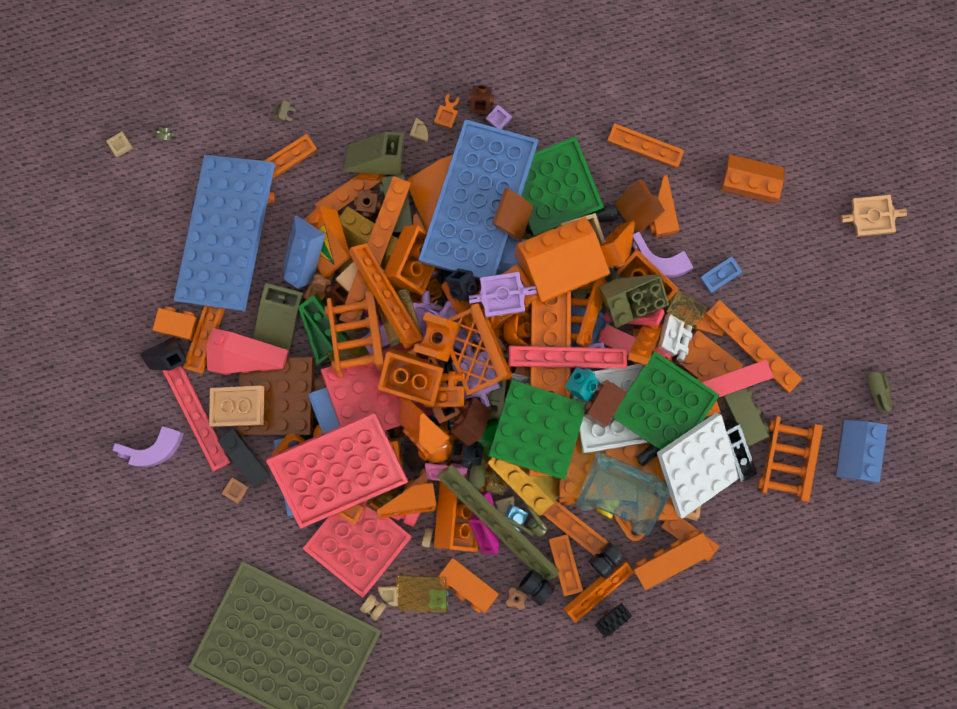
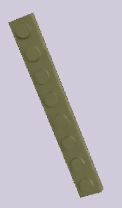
M450 465L438 473L436 477L531 570L535 569L540 573L542 580H551L557 577L560 571L457 469Z

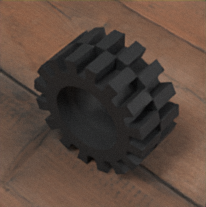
M621 603L602 617L595 626L606 638L624 625L632 615Z

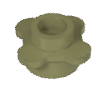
M159 127V130H153V132H156L155 138L170 141L171 135L175 134L171 133L169 128Z

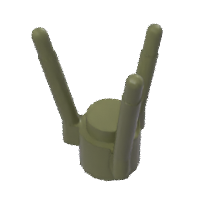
M522 498L521 500L533 516L528 522V528L503 515L510 523L526 532L530 537L533 534L536 537H541L548 530V526Z

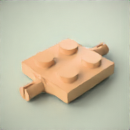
M891 195L853 198L851 200L852 214L841 215V222H853L856 237L891 234L896 232V217H906L907 210L906 208L895 210L892 205Z

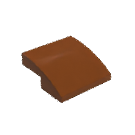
M639 179L614 203L626 222L634 220V231L640 234L665 211L658 197L651 195L645 182Z
M505 188L492 224L500 232H506L514 241L521 242L533 206L514 191Z

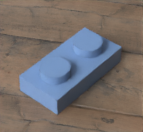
M730 257L701 276L700 280L711 294L743 271L734 258Z

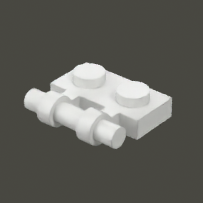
M668 313L665 315L657 348L671 356L678 354L677 361L684 362L685 356L688 355L689 348H687L688 343L693 335L691 333L692 326L685 325L684 328V320Z

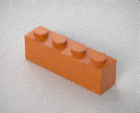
M694 530L683 541L677 539L670 544L671 547L664 550L661 548L653 553V557L649 559L644 557L636 562L634 571L645 590L715 554L703 530Z

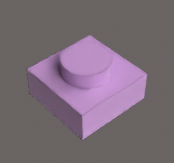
M499 105L486 117V121L490 125L499 129H503L512 119V116Z

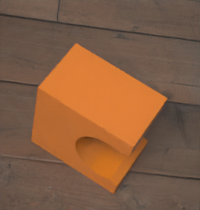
M425 313L423 321L427 322L426 334L421 344H415L413 351L448 362L460 324L446 318ZM442 334L443 340L437 343V336Z

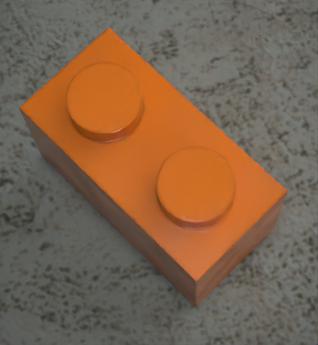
M165 306L164 309L158 308L153 331L192 341L199 319L194 317L195 314L192 312L183 311V314L177 313L176 309Z

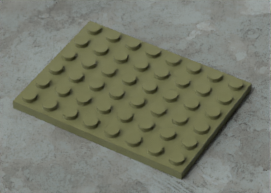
M242 561L188 668L268 709H344L382 630Z

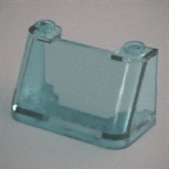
M596 452L577 497L576 504L584 511L594 510L597 507L630 522L635 533L649 536L670 497L667 483L661 478L607 454Z

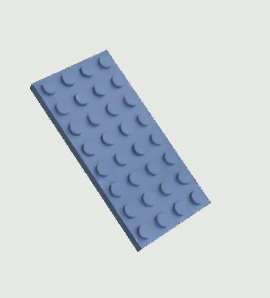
M465 119L419 256V263L451 272L456 271L458 268L473 272L475 279L478 280L482 277L495 276L497 274L509 235L506 232H500L492 222L505 188L522 196L539 143L538 139Z
M204 155L174 296L175 302L245 312L275 168L273 162Z

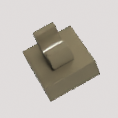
M286 100L276 102L271 120L290 122L293 119L287 116V112L293 113L295 109L289 107L290 102Z

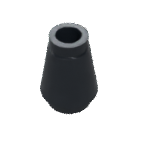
M615 204L605 205L604 208L590 213V215L596 213L598 222H614V220L618 219Z

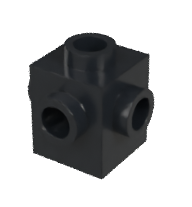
M458 268L446 278L449 292L453 299L467 302L469 295H475L479 291L472 271Z
M454 440L450 459L459 462V466L470 469L471 466H480L484 447L478 445L477 441L467 446L461 440Z

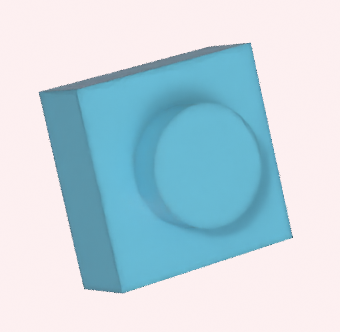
M511 504L505 513L506 517L521 525L524 524L528 515L527 512Z

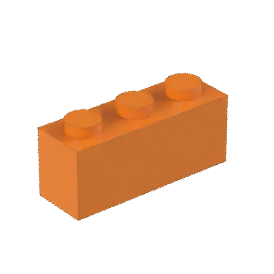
M454 558L451 559L438 576L441 579L439 583L447 589L452 587L456 590L455 595L462 601H465V599L469 600L472 603L470 607L478 613L481 611L485 613L499 595L498 592Z

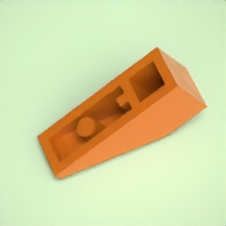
M668 175L662 178L657 196L665 211L649 225L651 234L654 233L655 238L674 235L679 232Z
M634 220L617 225L600 244L608 268L613 266L618 268L626 263L625 260L630 256L635 226Z
M426 481L416 483V485L379 508L376 518L435 511L436 500L433 483L428 484Z

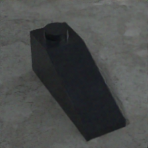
M726 419L723 422L734 456L738 480L742 483L756 475L757 471L740 424Z
M232 429L217 440L254 488L270 477L263 465L237 433V430Z

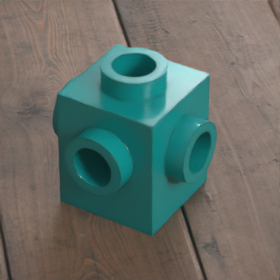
M576 367L564 387L572 396L588 402L600 382L592 370L588 368L583 370Z

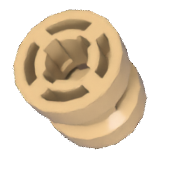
M371 594L360 608V611L368 613L371 619L376 621L387 605L383 602H378L376 597Z

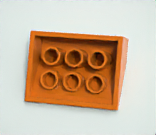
M453 155L436 161L405 180L411 183L409 191L427 232Z
M586 217L518 243L514 253L528 281L532 286H536V292L541 303L610 275L596 233Z

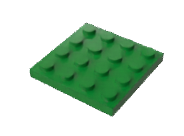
M576 137L535 152L521 196L533 206L528 221L533 236L555 228L560 223L580 218L604 208Z
M653 351L648 364L643 366L629 387L613 419L661 450L703 422L718 399L719 394L656 351Z
M511 380L488 457L565 480L584 417L586 403Z

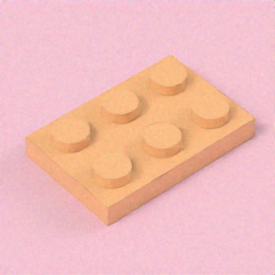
M264 386L210 388L209 427L264 425Z

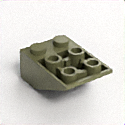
M383 132L348 144L344 172L401 175L404 155V133Z
M660 274L620 278L599 286L608 316L616 328L669 305Z
M265 283L253 339L290 351L300 317L298 306L304 303L305 295L302 292Z

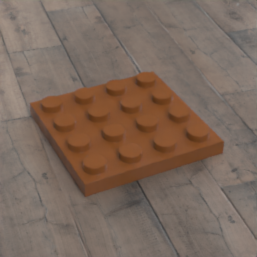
M287 358L284 368L279 370L239 372V387L264 386V425L237 426V433L239 435H288L290 433L312 435L313 406L308 394L314 392L315 358Z

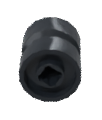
M607 542L600 549V554L596 553L588 561L604 579H607L614 572V567L618 568L626 561L624 556L610 542Z
M532 569L520 582L518 589L526 596L531 595V600L541 606L552 595L555 585L547 579L542 580V575L535 569Z

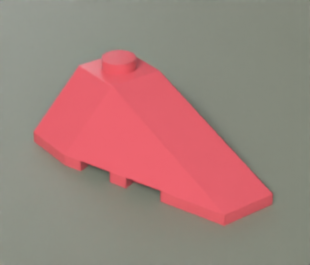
M213 328L206 345L207 370L223 375H232V373L237 372L249 373V371L279 370L284 368L289 350L229 331Z

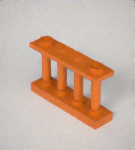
M604 277L578 288L591 289L592 292L589 299L571 298V305L587 307L584 316L571 315V323L582 324L579 334L571 333V341H577L576 343L581 348H588L592 342V333L603 300L599 286L608 283Z
M372 291L365 292L366 299H363L362 302L334 306L331 298H327L328 306H324L326 317H329L335 358V360H332L333 372H337L339 378L343 377L342 368L372 363V365H376L378 371L383 369L385 359L376 298ZM361 309L368 310L369 317H365L364 320L336 324L335 314ZM364 327L371 329V335H368L367 338L339 342L337 332ZM367 345L373 346L374 353H371V356L341 361L340 350Z
M776 416L769 422L768 428L771 434L763 477L759 478L758 488H760V493L762 494L767 493L769 488L796 494L798 501L809 502L823 426L814 424L811 425V428L803 429L780 424L781 417ZM778 431L806 437L809 440L808 447L800 448L776 443ZM775 450L803 456L805 458L804 466L796 467L773 462ZM771 469L799 475V477H802L801 485L793 486L769 481Z

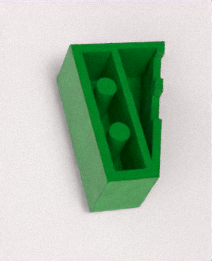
M315 294L298 306L310 339L316 363L319 364L333 354L334 350L330 320L325 314L324 306L326 305L319 295ZM345 331L337 332L339 342L351 340Z

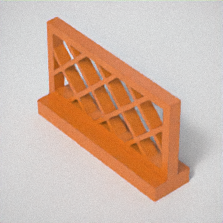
M476 303L470 309L449 318L453 322L459 320L457 324L460 325L455 341L458 340L465 343L461 354L455 352L452 347L450 355L457 372L467 374L465 380L461 382L468 396L502 380L513 377L491 323L486 318L483 305ZM470 314L474 319L471 328L462 325L465 316ZM461 327L470 330L466 341L457 338ZM473 331L481 336L479 345L469 342ZM468 344L477 347L473 359L464 355ZM481 349L487 351L489 355L486 363L477 360ZM463 357L472 360L468 372L462 370L460 366ZM476 362L485 365L481 377L472 374ZM488 367L495 369L496 378L492 380L484 378ZM471 375L479 378L477 387L470 389L468 385Z

